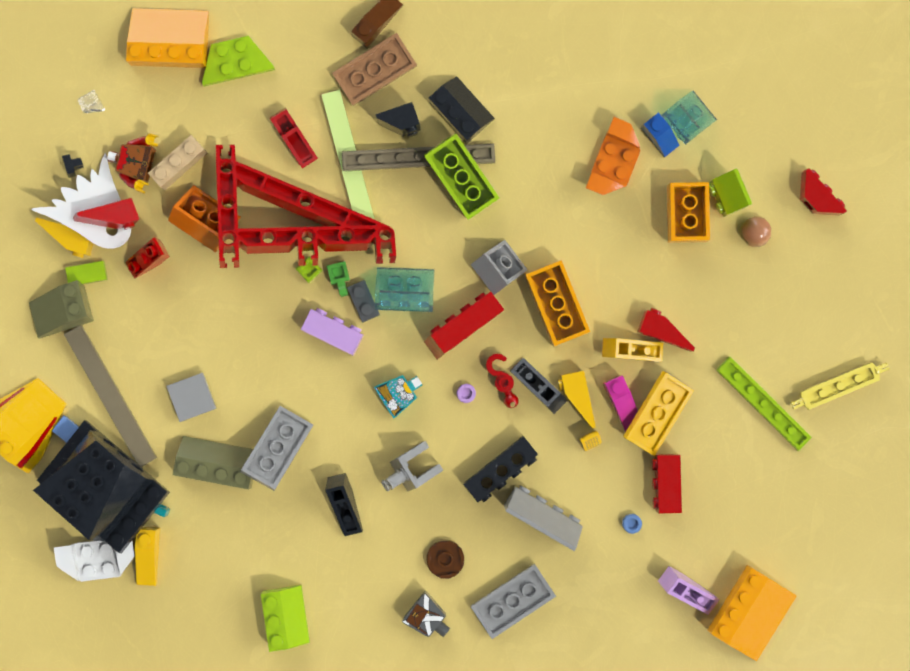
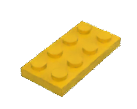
M662 371L623 437L655 456L694 390Z

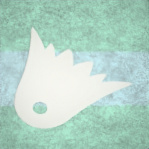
M106 153L100 164L99 175L93 169L91 170V182L77 175L76 184L78 191L61 187V192L66 202L52 199V202L57 207L31 209L66 225L102 248L114 249L120 247L128 241L131 234V228L127 230L119 228L117 229V234L111 236L106 232L107 227L73 220V216L77 212L121 201L110 173Z

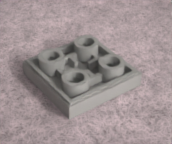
M204 373L167 386L179 422L217 409Z

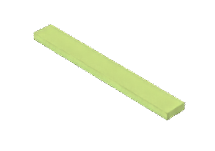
M337 90L322 94L352 210L374 219L362 171L343 172L342 151H356L341 92Z

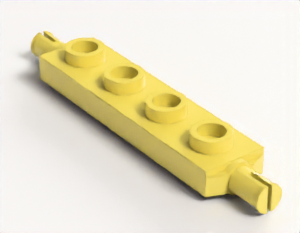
M868 363L800 392V399L790 402L791 405H794L792 408L795 410L804 405L807 410H810L880 380V373L890 370L889 367H886L888 364L884 363L876 367L873 363Z

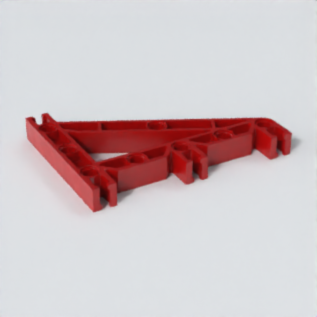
M235 144L230 145V151H228V156H231V159H221L223 145H216L220 268H227L224 253H234L235 257H232V262H234V268H239V248L247 254L290 253L296 246L298 266L306 265L304 255H302L303 251L313 252V255H311L312 266H317L318 246L325 252L367 251L373 244L376 264L383 263V255L380 253V249H389V263H395L396 243L395 232L392 227L237 162L235 158ZM229 169L231 171L223 172L222 170ZM237 187L243 192L323 226L238 228ZM307 202V203H309L310 205H308V206H303V205H301V203ZM225 204L232 205L230 208L223 207ZM384 235L387 236L389 239L383 240L380 238V236ZM308 237L311 239V241L305 242L303 241V238ZM342 237H349L350 240L344 241L342 240ZM269 238L273 241L271 243H266L263 240ZM230 239L233 243L226 244L224 241Z

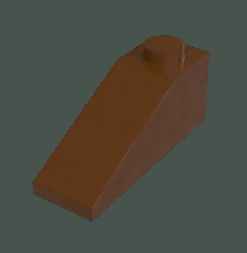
M380 0L351 31L352 37L365 48H368L402 8L403 4L399 0Z

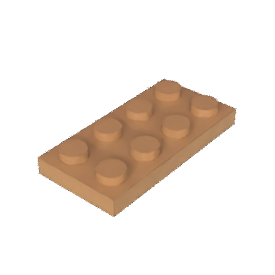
M395 33L332 74L351 105L355 106L417 67V64L399 35Z

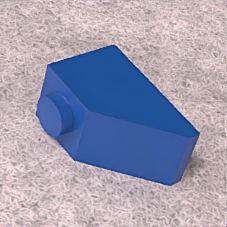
M659 112L641 127L642 131L664 158L680 146L671 127Z

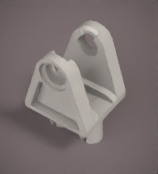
M426 441L390 462L395 473L381 481L386 491L393 490L401 483L407 492L411 491L443 471V468L438 464L416 477L408 469L407 466L409 464L407 461L429 448Z

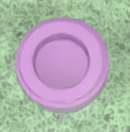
M463 384L457 390V397L463 403L473 401L476 396L475 388L470 384Z

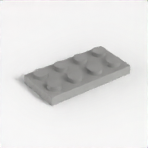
M280 406L240 472L275 491L312 429L313 424Z
M534 563L472 604L471 608L491 639H493L555 598L556 595Z

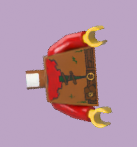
M154 134L130 140L127 144L121 145L120 152L109 151L107 157L108 162L116 163L115 171L119 172L120 179L128 187L145 194V191L142 190L143 186L149 185L150 175L148 172L152 170L156 149L152 146H158L157 143H154V139L156 137L159 138V136Z

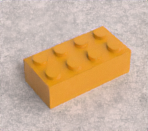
M562 260L525 275L553 347L590 332Z

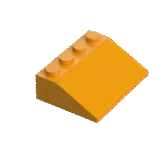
M133 8L127 38L126 61L131 66L206 68L209 11Z
M747 565L707 630L721 641L757 661L797 596Z

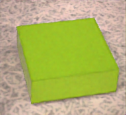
M309 256L305 260V266H298L296 268L308 283L323 271L318 265L312 266V260Z

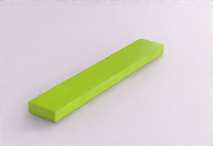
M730 356L716 369L797 451L812 438Z

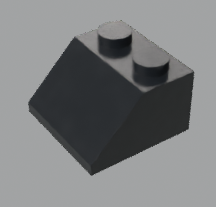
M412 102L375 114L380 126L401 136L407 135V137H412L418 134L417 131L421 130Z

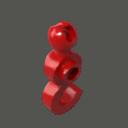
M493 354L488 358L486 368L491 375L497 376L495 387L500 392H504L505 406L515 408L518 405L519 399L511 391L514 386L512 376L502 371H496L492 367L494 360L506 361L507 358L502 354ZM511 402L515 403L514 407L510 406Z

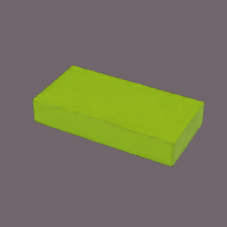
M104 261L65 268L68 283L78 280L82 284L108 280Z

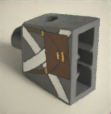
M426 590L402 618L404 624L427 637H430L434 631L444 637L450 630V627L442 622L446 617L445 611Z

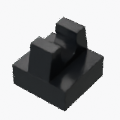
M70 154L62 156L69 178L76 176L75 170L84 168L81 157L71 159Z

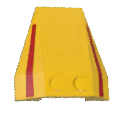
M39 378L0 399V455L26 473H30L42 460L54 433L52 430L58 424L66 406V403Z

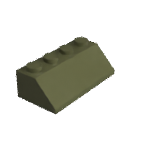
M183 436L176 455L173 475L249 490L252 488L253 479L240 471L253 449Z

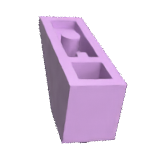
M668 566L658 580L668 594L708 615L719 601L718 597Z

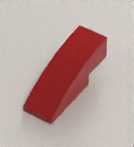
M286 108L270 117V120L302 169L318 159Z

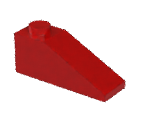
M132 198L77 212L73 216V220L127 230L135 227L139 216Z
M651 308L650 311L646 310L637 331L638 333L694 352L695 347L665 316L661 315V311Z

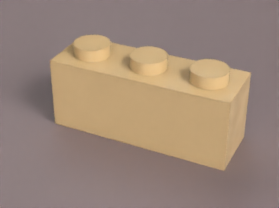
M190 135L148 174L162 189L166 190L208 152Z

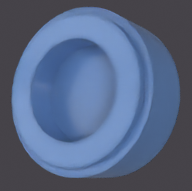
M628 514L623 518L622 526L626 532L634 534L640 531L642 521L637 515Z

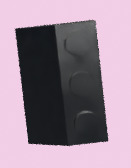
M457 76L443 84L428 98L433 108L466 144L495 119Z

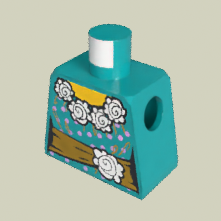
M404 375L374 388L392 417L395 418L417 399L414 391L423 386L418 376L407 381Z

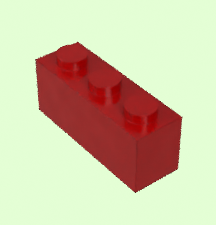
M656 454L655 459H652V470H655V478H652V488L656 490V497H653V509H656V512L659 514L682 513L681 455Z

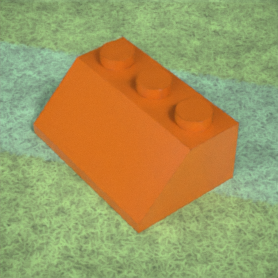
M193 185L173 206L168 221L216 253L219 250L217 200Z

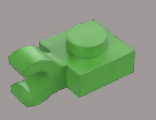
M346 262L328 265L327 270L331 285L337 284L340 296H347L348 291L345 282L350 281Z

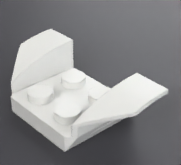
M86 541L69 546L54 547L56 566L81 582L120 577L135 556L133 541H131L122 554L115 551L105 541Z

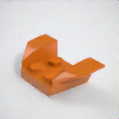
M613 117L593 165L586 189L605 195L627 186L640 154V145L630 123Z

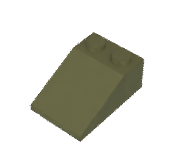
M78 280L58 286L29 302L39 339L94 321L85 286Z

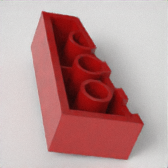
M484 292L475 298L476 302L473 305L466 304L460 309L462 313L457 316L451 315L445 320L446 324L440 327L437 325L429 331L431 335L424 343L437 360L504 311V308L492 292L486 295Z

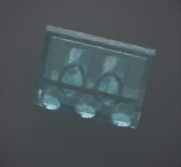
M377 267L375 310L433 312L434 269Z

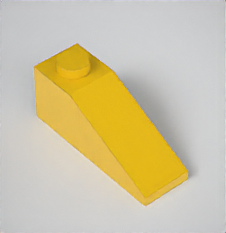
M35 218V222L65 249L73 251V256L83 258L84 255H91L94 243L66 225Z
M603 338L602 357L662 362L663 343Z
M584 371L560 375L561 379L558 380L559 390L564 392V395L589 427L596 428Z
M142 527L136 535L135 562L137 585H157L160 528Z

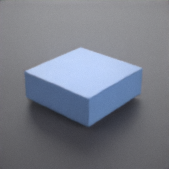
M63 416L52 431L67 443L79 426L67 416Z

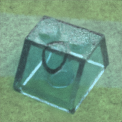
M694 90L662 114L665 121L672 127L678 138L685 145L717 120Z

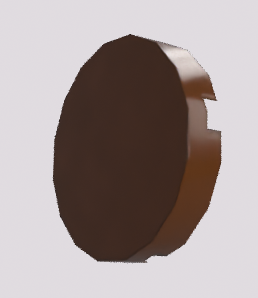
M441 540L434 543L427 553L429 570L441 579L455 577L464 566L462 548L451 540Z

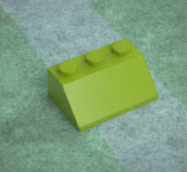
M302 585L264 590L261 593L269 652L286 650L310 643Z

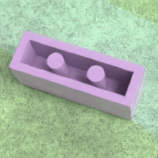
M319 308L316 311L311 309L301 330L354 356L364 336L360 333L361 329L353 325L349 328L343 325V320L335 316L333 319L326 317L327 312Z

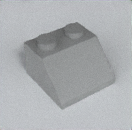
M506 240L484 253L471 264L493 295L527 271V268Z

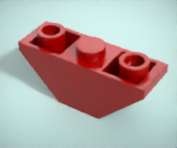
M808 168L801 173L800 200L812 214L840 216L847 212L844 208V202L839 198H835L832 194V189L819 180L820 176L815 170Z
M152 238L125 263L135 279L159 266L170 256L161 240Z

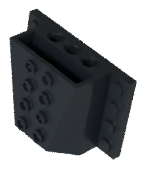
M86 420L82 422L76 432L36 480L40 485L33 490L88 540L105 541L121 554L170 493Z

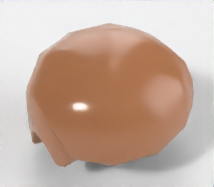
M754 216L747 219L743 224L742 236L749 246L761 247L767 244L771 238V226L766 219Z

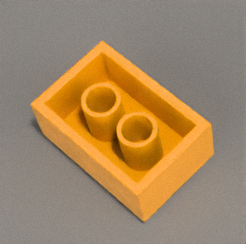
M709 182L669 183L667 185L668 243L707 242L710 240Z

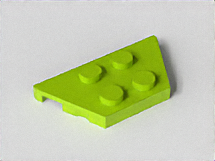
M249 36L211 44L202 84L205 87L273 71L275 67Z

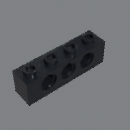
M522 436L466 480L463 485L477 502H485L492 496L491 492L497 489L499 491L507 484L506 480L512 477L514 479L522 472V467L525 465L529 467L537 461L536 456L538 453L526 438ZM515 453L522 455V461L518 464L513 463L511 460ZM500 465L507 467V473L503 476L496 473V469ZM485 477L492 479V485L488 488L481 485V481Z

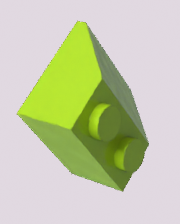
M737 168L709 182V192L712 196H715L717 200L716 208L719 214H723V217L752 204Z

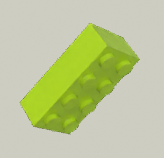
M456 133L424 154V157L467 220L500 199Z

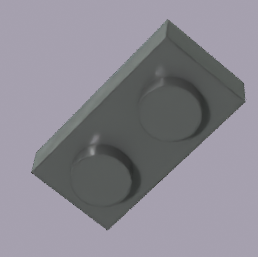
M365 280L347 287L362 323L380 316Z

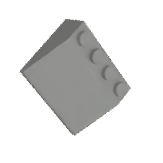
M515 486L504 504L505 511L575 551L583 527L579 524L580 519L571 514L567 517L562 514L564 510L558 506L553 505V507H550L546 504L547 500L539 495L535 498L529 494L530 490L527 488Z

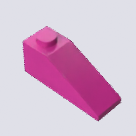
M619 375L604 382L603 385L626 432L638 410L623 375Z

